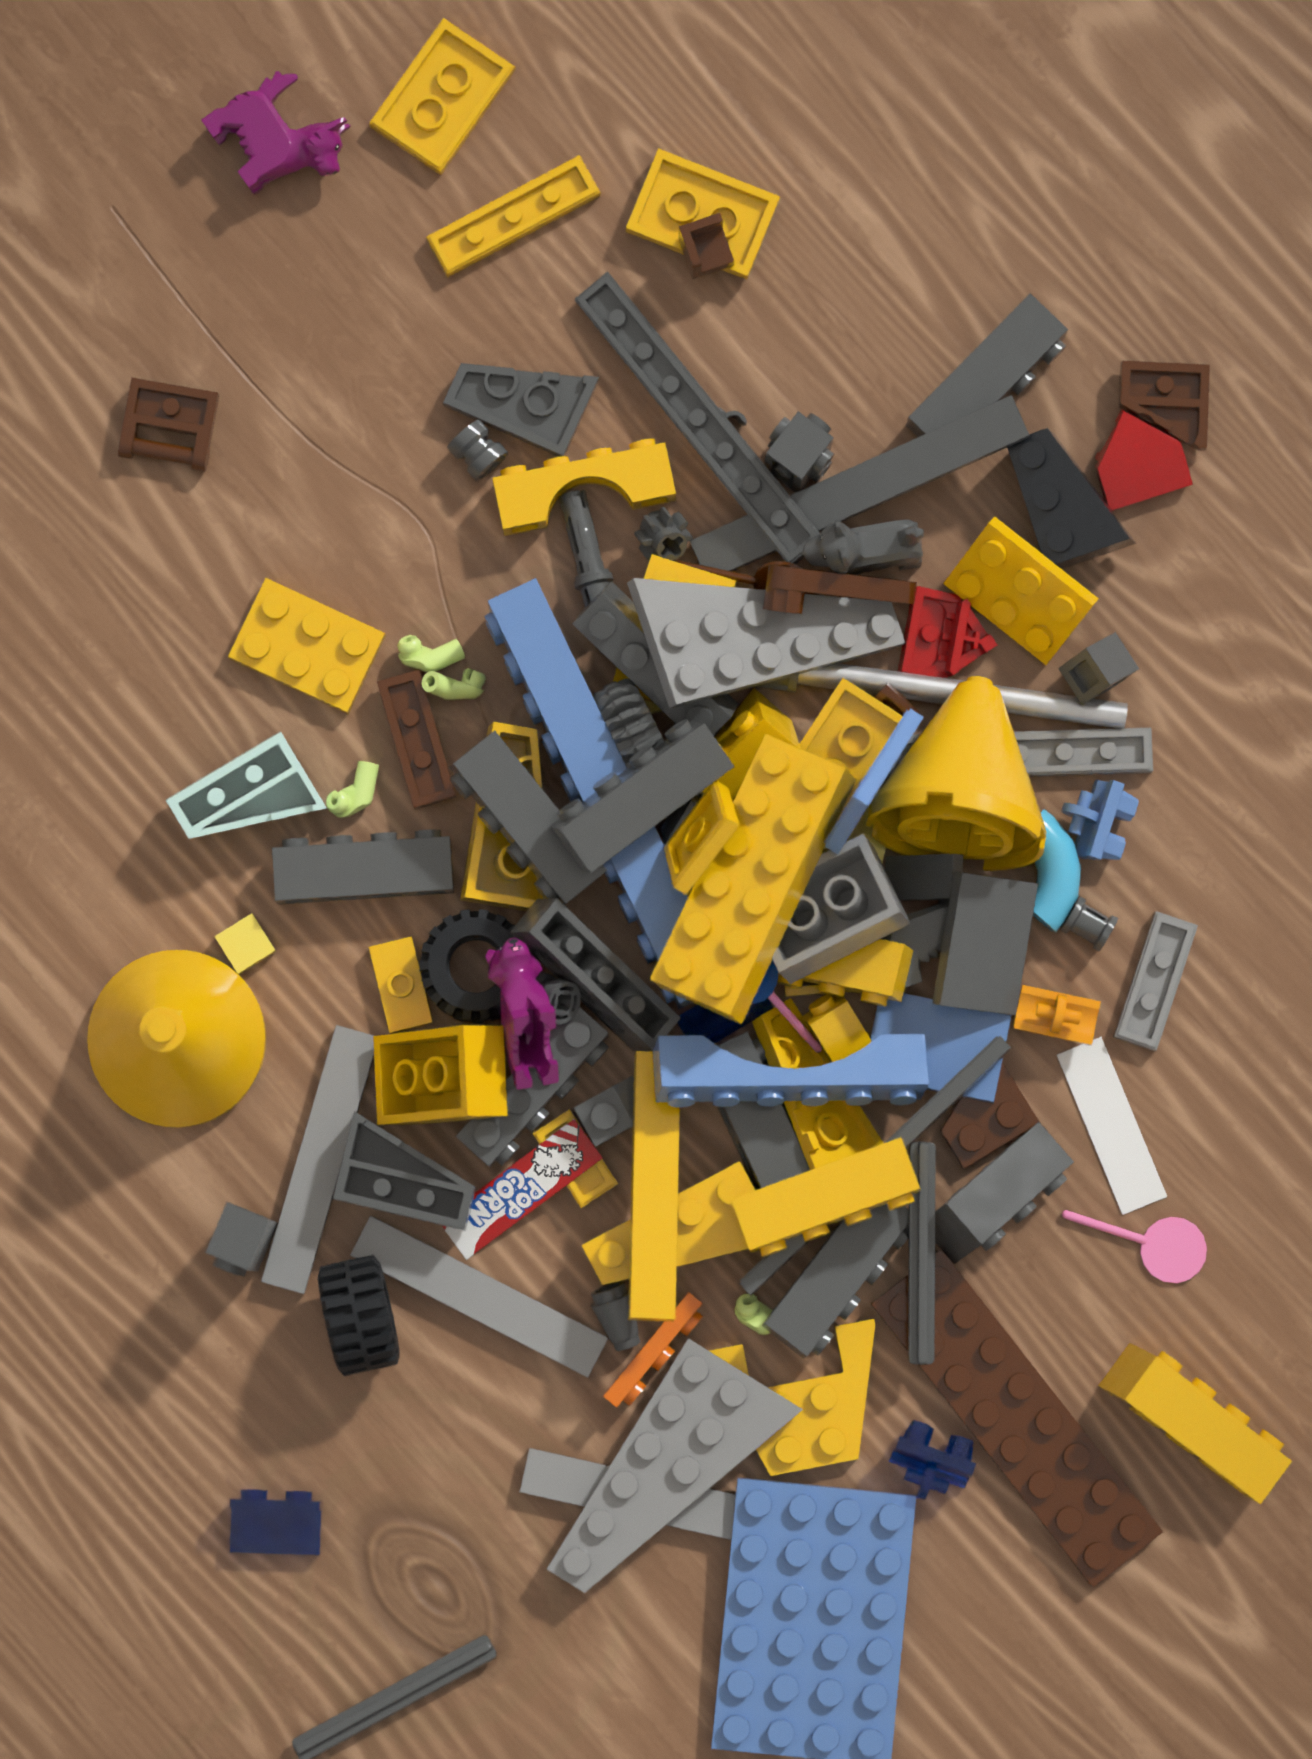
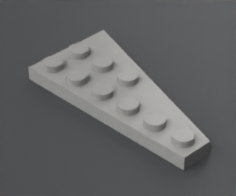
M633 578L627 582L669 709L899 648L905 644L892 602L805 594L802 614L763 609L765 590Z
M688 1338L547 1570L583 1593H586L803 1409Z

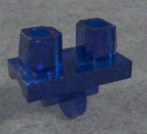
M912 1420L903 1437L900 1436L897 1440L889 1462L907 1468L903 1480L919 1485L916 1498L925 1501L930 1489L946 1494L949 1483L965 1489L976 1466V1463L971 1462L974 1442L959 1435H951L945 1452L929 1447L934 1429L928 1424Z

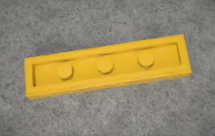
M578 155L426 236V239L448 278L600 197V191L582 158Z

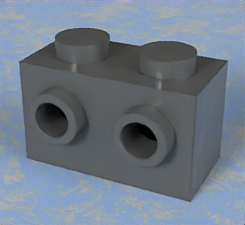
M798 411L791 421L784 417L769 437L771 439L768 444L770 449L766 452L765 466L777 480L795 493L803 490L810 479L818 483L831 466V459L834 456V453L831 451L834 437L828 434L831 428L812 413L806 417Z

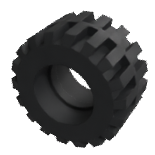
M479 909V911L461 910L459 914L454 916L450 914L442 919L443 922L439 926H434L429 932V938L422 946L419 968L424 988L436 1006L456 1020L482 1023L483 1021L500 1019L501 989L495 984L490 989L478 993L465 991L453 981L449 966L454 951L468 941H484L491 944L496 950L503 947L508 939L515 938L509 933L515 925L507 921L504 916L500 914L495 915L490 913L489 910Z
M374 1255L320 1266L318 1273L320 1300L331 1350L339 1371L343 1376H349L397 1365L400 1356L398 1337L383 1270Z

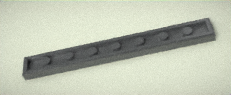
M607 271L574 300L786 562L796 565L804 558L803 547L806 541L820 535V532Z
M1010 395L790 495V497L816 529L821 532L829 523L835 520L844 522L1029 438L1030 435L1014 398ZM748 515L690 541L700 565L731 572L777 552Z
M996 1036L885 1143L901 1137L905 1149H907L911 1143L915 1142L1010 1051L1011 1047L1001 1036ZM802 1235L786 1240L787 1249L765 1256L740 1280V1285L753 1296L810 1241L804 1242Z

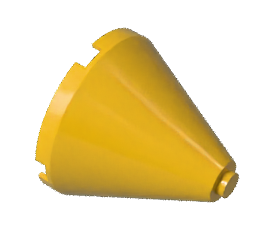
M971 676L967 678V681L957 684L869 805L866 826L872 827V824L874 825L872 837L877 842L901 855L961 854L963 859H983L984 871L1024 867L1036 862L1043 855L1047 833L1001 692L993 685L990 679L981 676Z
M166 950L151 953L129 963L105 985L94 1004L90 1016L87 1035L88 1053L93 1072L100 1086L122 1110L135 1118L157 1126L170 1128L192 1127L213 1121L224 1115L246 1096L264 1061L266 1026L262 1010L248 984L229 966L199 952Z

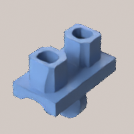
M1095 780L1091 793L1081 790L1077 805L1063 803L1061 812L1072 817L1068 833L1077 835L1075 847L1079 858L1093 860L1121 859L1126 842L1124 837L1110 833L1114 818L1122 821H1131L1135 816L1139 803L1137 798L1123 791L1125 784L1115 780H1110L1109 782Z

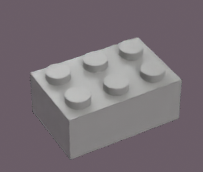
M864 834L847 841L838 855L831 850L821 854L780 944L772 957L779 973L790 984L911 924L874 846Z

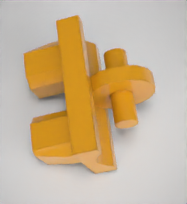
M1022 985L1013 1029L1091 1046L1101 1001Z

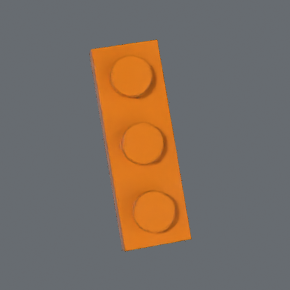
M688 1292L676 1306L675 1320L662 1323L603 1397L616 1408L622 1401L630 1406L647 1386L640 1381L643 1375L651 1366L659 1371L675 1350L669 1346L670 1342L679 1332L687 1337L702 1319L703 1315L697 1311L702 1303Z

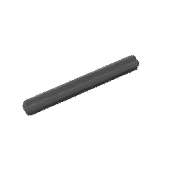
M913 1142L909 1146V1159L921 1191L913 1194L915 1202L909 1204L908 1361L912 1364L926 1365L933 1363L935 1360L936 1146L932 1142Z
M482 1635L293 1739L292 1745L298 1758L313 1759L489 1663L497 1657L492 1642L486 1635Z

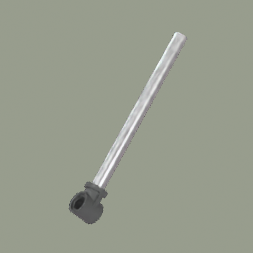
M836 664L748 689H771L795 693L797 684L836 689L841 679L845 678L868 694L876 695L889 682L906 699L943 704L957 684L963 682V680ZM994 685L1000 690L1007 713L1119 729H1124L1127 703L1093 699L1081 705L1076 696Z

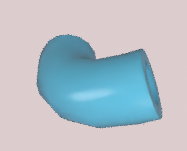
M1044 809L1041 815L1047 833L1044 853L1035 862L1038 888L1033 917L1049 930L1056 933L1066 921L1079 897L1082 868L1074 840L1058 820Z

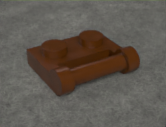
M131 378L119 441L118 457L132 459L133 455L188 464L192 465V470L205 472L209 460L210 444L219 401L218 392ZM138 426L196 436L195 446L192 448L136 438Z

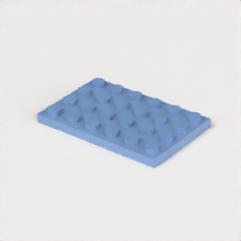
M737 1477L711 1749L810 1759H891L916 1495Z

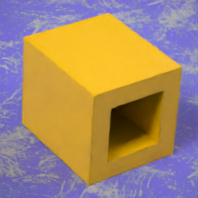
M824 995L811 1003L808 1007L810 1011L802 1016L830 1062L844 1059L872 1042L844 997Z

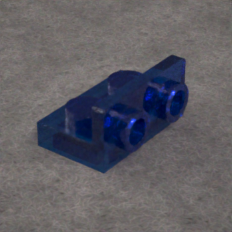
M241 1489L240 1498L230 1499V1552L321 1554L323 1500H312V1491H286L285 1499H267L268 1490Z

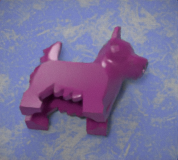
M276 71L272 80L268 77L265 78L258 90L236 95L225 108L215 109L201 119L219 146L226 141L228 133H236L240 137L241 141L239 143L244 148V153L248 156L249 161L237 172L254 195L260 192L265 184L296 172L303 167L310 166L320 176L334 175L340 171L338 153L343 147L341 134L350 128L349 124H345L347 122L346 118L311 124L298 130H293L287 126L273 104L282 92L298 80L297 74L282 75L279 71Z
M517 938L508 939L503 947L498 950H488L485 958L488 964V979L495 982L501 989V1026L504 1028L505 1056L516 1089L532 1088L529 1068L536 1069L543 1086L558 1083V1063L556 1060H553L549 1042L550 1030L556 1029V1012L550 1004L544 987L536 980L538 974L542 971V966L529 951L525 943Z

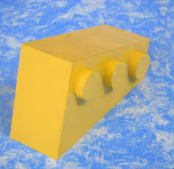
M755 688L752 689L733 713L732 717L715 736V739L735 766L716 780L729 788L732 801H734L765 734L801 749L792 720ZM710 785L701 792L705 793L707 789L710 787Z

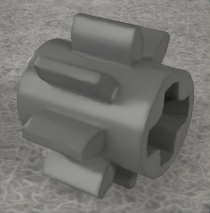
M661 507L660 511H653L644 515L640 524V530L634 533L641 543L639 549L647 560H650L652 554L672 561L684 555L687 542L693 539L686 529L688 522L678 511L671 516L665 507Z

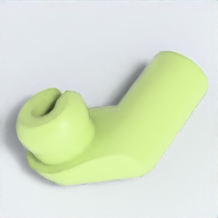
M407 635L401 638L397 645L400 652L398 657L405 666L416 670L419 669L426 673L429 671L437 672L465 659L464 651L457 639L431 649L422 646L421 641L416 636Z
M467 668L463 671L462 680L458 681L438 672L429 671L422 678V688L426 692L445 700L476 699L484 692L482 686L486 681V676L481 672Z
M358 761L354 784L339 792L336 790L330 792L326 799L327 809L335 816L345 818L351 817L368 807L373 800L379 765Z
M749 1293L741 1295L736 1300L734 1309L740 1323L760 1335L770 1334L762 1324L773 1309L757 1300L755 1295L751 1296Z

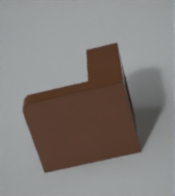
M721 213L679 226L678 239L692 279L734 265V259L723 231L724 221Z

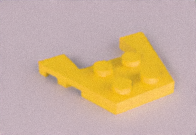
M874 1319L834 1326L842 1373L768 1387L803 1409L756 1449L770 1476L857 1460L859 1458L875 1333ZM743 1344L709 1350L749 1376Z

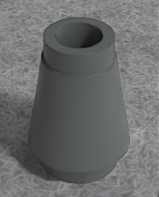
M615 1282L591 1293L593 1303L590 1306L611 1343H613L615 1350H626L641 1343L638 1335L637 1320H628L629 1290H627L625 1282Z

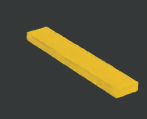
M636 1051L634 1054L628 1320L673 1322L676 1310L680 1107L669 1106L668 1102H656L653 1052Z

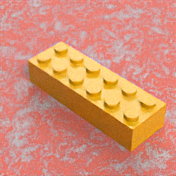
M765 734L733 801L740 826L694 884L650 977L651 981L672 994L742 1024L772 961L775 950L780 944L788 923L825 848L826 843L824 842L835 826L856 782V779L845 767Z

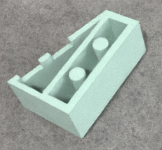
M281 731L166 799L189 839L327 809Z

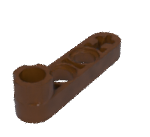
M769 565L763 609L802 614L805 592L914 604L917 582Z

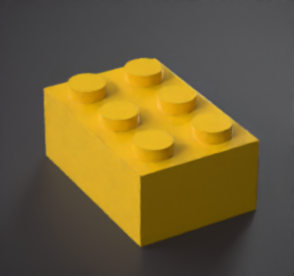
M462 1025L373 1036L377 1125H421L508 1116L503 1026Z

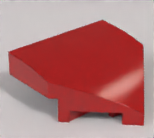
M1121 409L1115 420L1116 425L1101 452H1098L1095 456V459L1098 461L1095 468L1103 498L1110 509L1122 508L1193 485L1181 442Z
M917 586L915 602L909 605L904 632L905 644L902 645L897 672L948 678L996 647L997 643L991 634L986 633L971 610V603L967 598L962 600L957 594Z

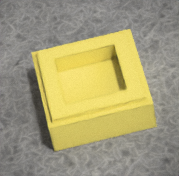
M253 913L214 936L238 975L276 952Z

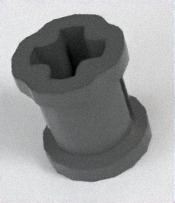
M1079 896L1060 930L1064 933L1069 931L1092 943L1093 949L1099 952L1113 931L1118 918L1113 915L1110 917L1103 915L1086 905V899Z

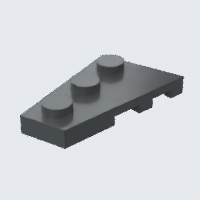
M461 363L443 401V405L474 420L480 419L485 425L555 456L562 457L565 456L599 382V377L583 375V377L568 376L543 371V373L514 370V368Z

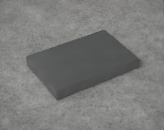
M959 871L954 872L933 1004L1016 1015L1038 888L1037 883Z

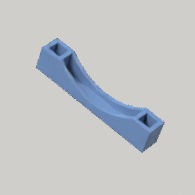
M880 1034L866 1047L844 1059L821 1066L796 1069L770 1067L744 1060L721 1049L703 1035L658 1036L653 1049L656 1102H668V1105L672 1107H688L695 1102H713V1105L718 1107H730L737 1105L740 1101H757L758 1105L765 1107L777 1106L784 1103V1101H801L806 1106H820L828 1101H846L848 1105L861 1106L869 1104L873 1100H890V1103L893 1105H909L917 1100H921L929 1085L925 1034Z

